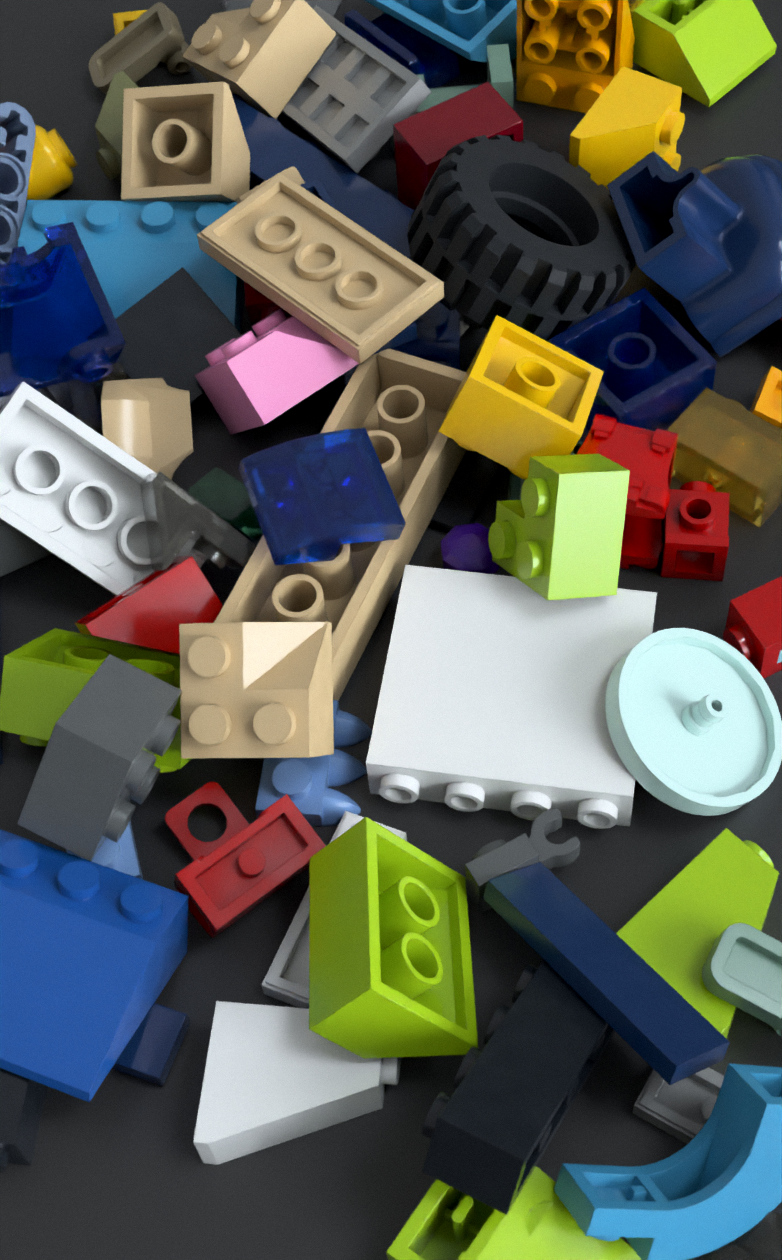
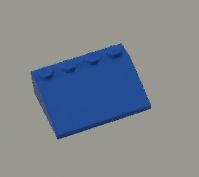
M0 829V1068L90 1102L187 954L189 896Z

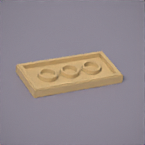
M282 173L272 178L197 234L200 250L359 364L363 363L445 297L443 281Z

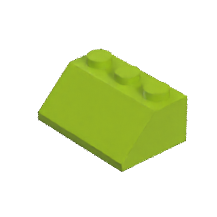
M54 628L4 656L0 695V731L20 735V741L29 745L47 746L56 722L109 654L180 689V654ZM180 696L171 715L181 720ZM181 723L164 756L162 757L156 753L154 755L157 757L154 766L159 768L162 773L181 769L193 759H181Z
M365 817L310 857L309 1030L364 1059L466 1055L472 1046L478 1048L466 877L368 817Z

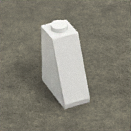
M216 1001L193 1143L204 1164L219 1165L382 1109L385 1084L398 1085L401 1057L364 1059L309 1030V1009Z

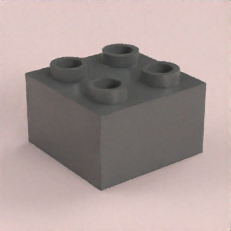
M109 654L56 722L17 824L89 861L93 859L106 838L117 843L136 808L135 805L130 803L131 800L142 805L159 775L160 769L154 766L157 759L154 756L155 753L163 757L178 731L181 720L171 715L182 690Z

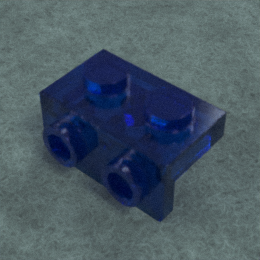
M354 9L344 15L345 26L415 75L424 74V82L429 89L439 88L460 74L459 58L437 41L391 15L383 13L371 22Z

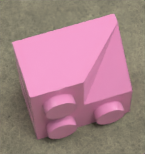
M279 309L252 326L257 335L256 337L250 330L205 355L210 366L194 376L232 435L267 424L359 363L294 316L286 317L282 309Z

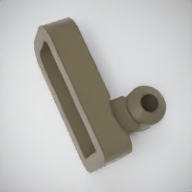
M158 2L99 48L92 55L88 67L93 84L107 95L113 75L122 70L136 83L154 69L159 61L166 63L168 70L175 75L185 74L193 66L182 57L189 45L184 41V35L177 16L164 3Z

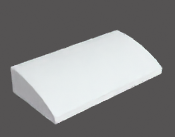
M24 381L16 386L0 410V519L115 596L177 556H193L200 568L228 526V522Z

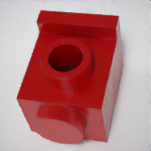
M703 481L687 482L679 490L668 489L671 498L664 517L661 577L723 581L729 548L730 493L716 492L711 484Z

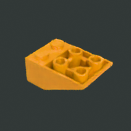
M517 0V100L587 113L622 66L633 69L635 35L628 0Z

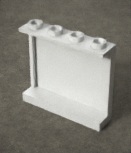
M405 565L366 760L370 793L379 794L383 798L395 803H412L417 799L442 802L453 809L464 812H475L482 808L511 811L514 815L527 820H535L545 811L559 809L562 818L578 820L581 824L591 828L606 829L615 825L630 827L635 778L620 759L612 742L606 720L605 696L610 675L617 662L626 652L652 634L657 592L617 588V595L547 601L513 576Z

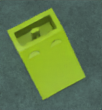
M537 1166L507 1215L436 1179L386 1252L388 1260H641V1258L622 1238L616 1241H603L592 1236H586L555 1193L556 1182Z

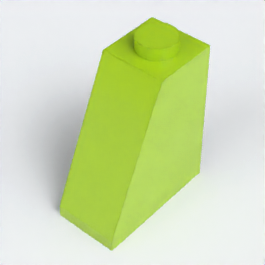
M725 828L616 933L726 1039L737 1007L713 995L706 988L702 979V969L715 939L730 925L745 923L762 931L779 872L774 868L771 858L760 846L750 840L741 841L730 830Z

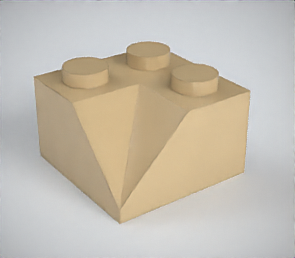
M254 0L250 8L212 14L207 22L196 30L190 46L182 57L209 82H226L229 84L231 93L239 95L246 104L257 111L276 119L337 33L305 0Z
M222 81L124 89L121 200L236 202L235 200L239 196L249 191L250 151L229 84Z
M332 622L179 624L180 690H182L180 694L181 759L310 758L334 754Z

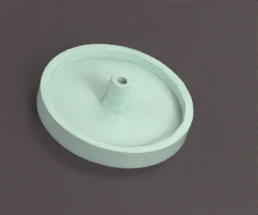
M670 628L647 636L626 652L617 662L606 688L605 713L607 725L620 759L632 776L650 794L680 811L695 815L713 816L738 809L759 796L769 787L779 770L782 760V720L774 696L767 683L754 665L737 649L720 638L703 631L689 628Z

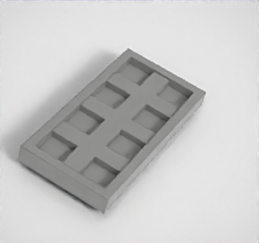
M316 5L313 10L337 34L281 113L358 173L368 161L372 160L379 153L381 147L394 134L393 124L414 115L418 106L429 96L431 90L417 75Z

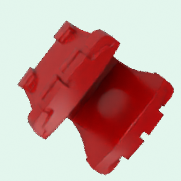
M597 413L593 419L591 429L577 454L599 453L630 470L619 568L628 569L629 565L633 564L653 569L656 567L663 550V543H661V521L666 515L671 498L668 489H670L678 433L659 428L656 431L631 426L617 422V418Z

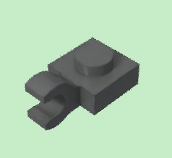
M551 809L541 813L532 824L530 838L524 833L508 842L505 840L493 841L479 849L471 861L465 864L467 894L480 914L492 908L483 899L489 879L538 862L551 869L569 865L580 855L581 843L577 837L568 839L562 844H554L546 839L549 833L555 832L562 827V814L559 809Z

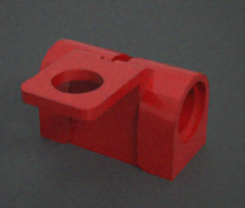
M208 782L169 809L165 815L166 826L193 861L175 874V888L177 892L189 896V911L211 937L217 936L309 868L310 857L326 846L287 794L259 814L256 821L249 824L223 788L217 782ZM213 806L223 813L226 819V829L219 839L212 842H203L191 835L188 829V818L196 808Z

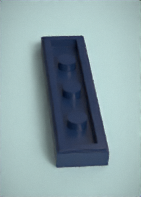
M541 862L488 880L483 899L669 1085L723 1061L730 1042Z

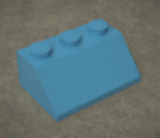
M364 0L471 61L487 62V46L508 44L510 62L517 57V0Z

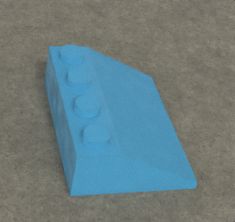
M27 200L18 239L12 365L14 370H21L28 363L39 358L42 363L82 360L83 364L80 371L121 372L96 344L94 335L182 267L240 332L245 301L244 280L200 250L197 239L199 232L235 207L237 202ZM68 367L64 369L65 371H71Z

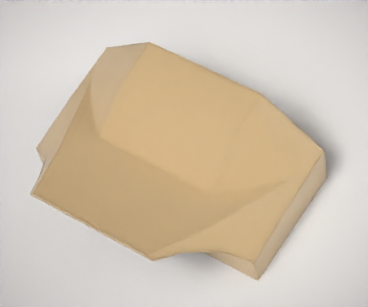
M163 378L103 381L101 396L103 437L171 483L173 473L182 461L194 452L190 392L168 386Z

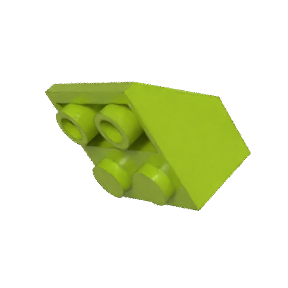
M646 0L633 10L632 24L635 35L633 62L662 80L682 87V92L707 107L712 106L776 53L777 45L752 0Z

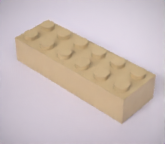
M389 348L371 355L363 363L358 364L214 623L332 622L333 700L339 701L404 573L405 565L409 564L466 452V449L459 446L452 438L438 431L467 372Z

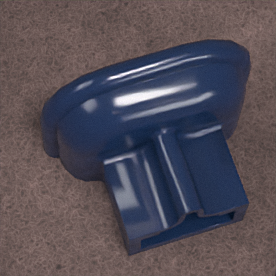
M652 151L607 185L638 268L682 303L694 326L711 343L713 349L720 357L725 356L782 318L781 161L762 154L721 158L701 170L690 167L679 174L657 153Z

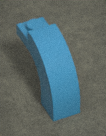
M729 1063L711 1115L700 1132L681 1150L661 1161L643 1166L562 1163L554 1188L555 1193L586 1236H592L603 1241H616L621 1237H625L641 1260H688L714 1251L732 1242L752 1229L782 1202V1067Z

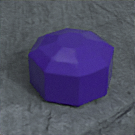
M479 523L454 526L441 540L443 569L494 574L500 566L492 561L488 541L489 530Z

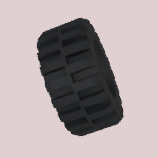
M482 135L467 141L465 140L449 149L445 157L441 159L411 215L407 229L409 250L414 263L444 282L445 297L440 302L450 311L455 309L465 316L464 322L476 329L481 326L489 330L493 320L498 315L561 348L573 344L572 336L594 325L593 330L596 329L631 276L636 260L609 190L603 184L597 185L590 179L591 174L579 165L574 167L564 160L565 156L553 150L549 152L538 148L537 143L523 139L520 142L512 141L510 136L495 135L488 139L486 135ZM591 330V331L585 333L584 335H582V336H580V337H578V338H579V339H585L586 337H588V336L590 335V333H591L593 330Z

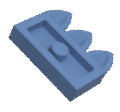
M333 700L334 754L310 758H264L255 807L257 819L261 812L286 794L311 826L338 825L345 811L356 815L360 814L361 808L354 800L344 793L329 787L351 783L366 774L367 768L359 760L335 748L351 746L367 739L372 735V729L357 716L340 710L339 701Z

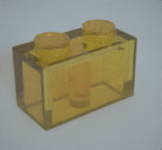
M706 387L667 430L678 433L672 476L684 483L691 481L707 482L715 488L716 492L730 493L729 510L761 527L782 503V427L770 424L746 410L739 402L733 399H726Z

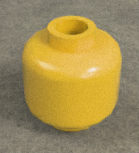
M35 125L36 136L26 202L27 200H49L73 183V172L71 169L77 166V162L55 128L47 132L43 127Z

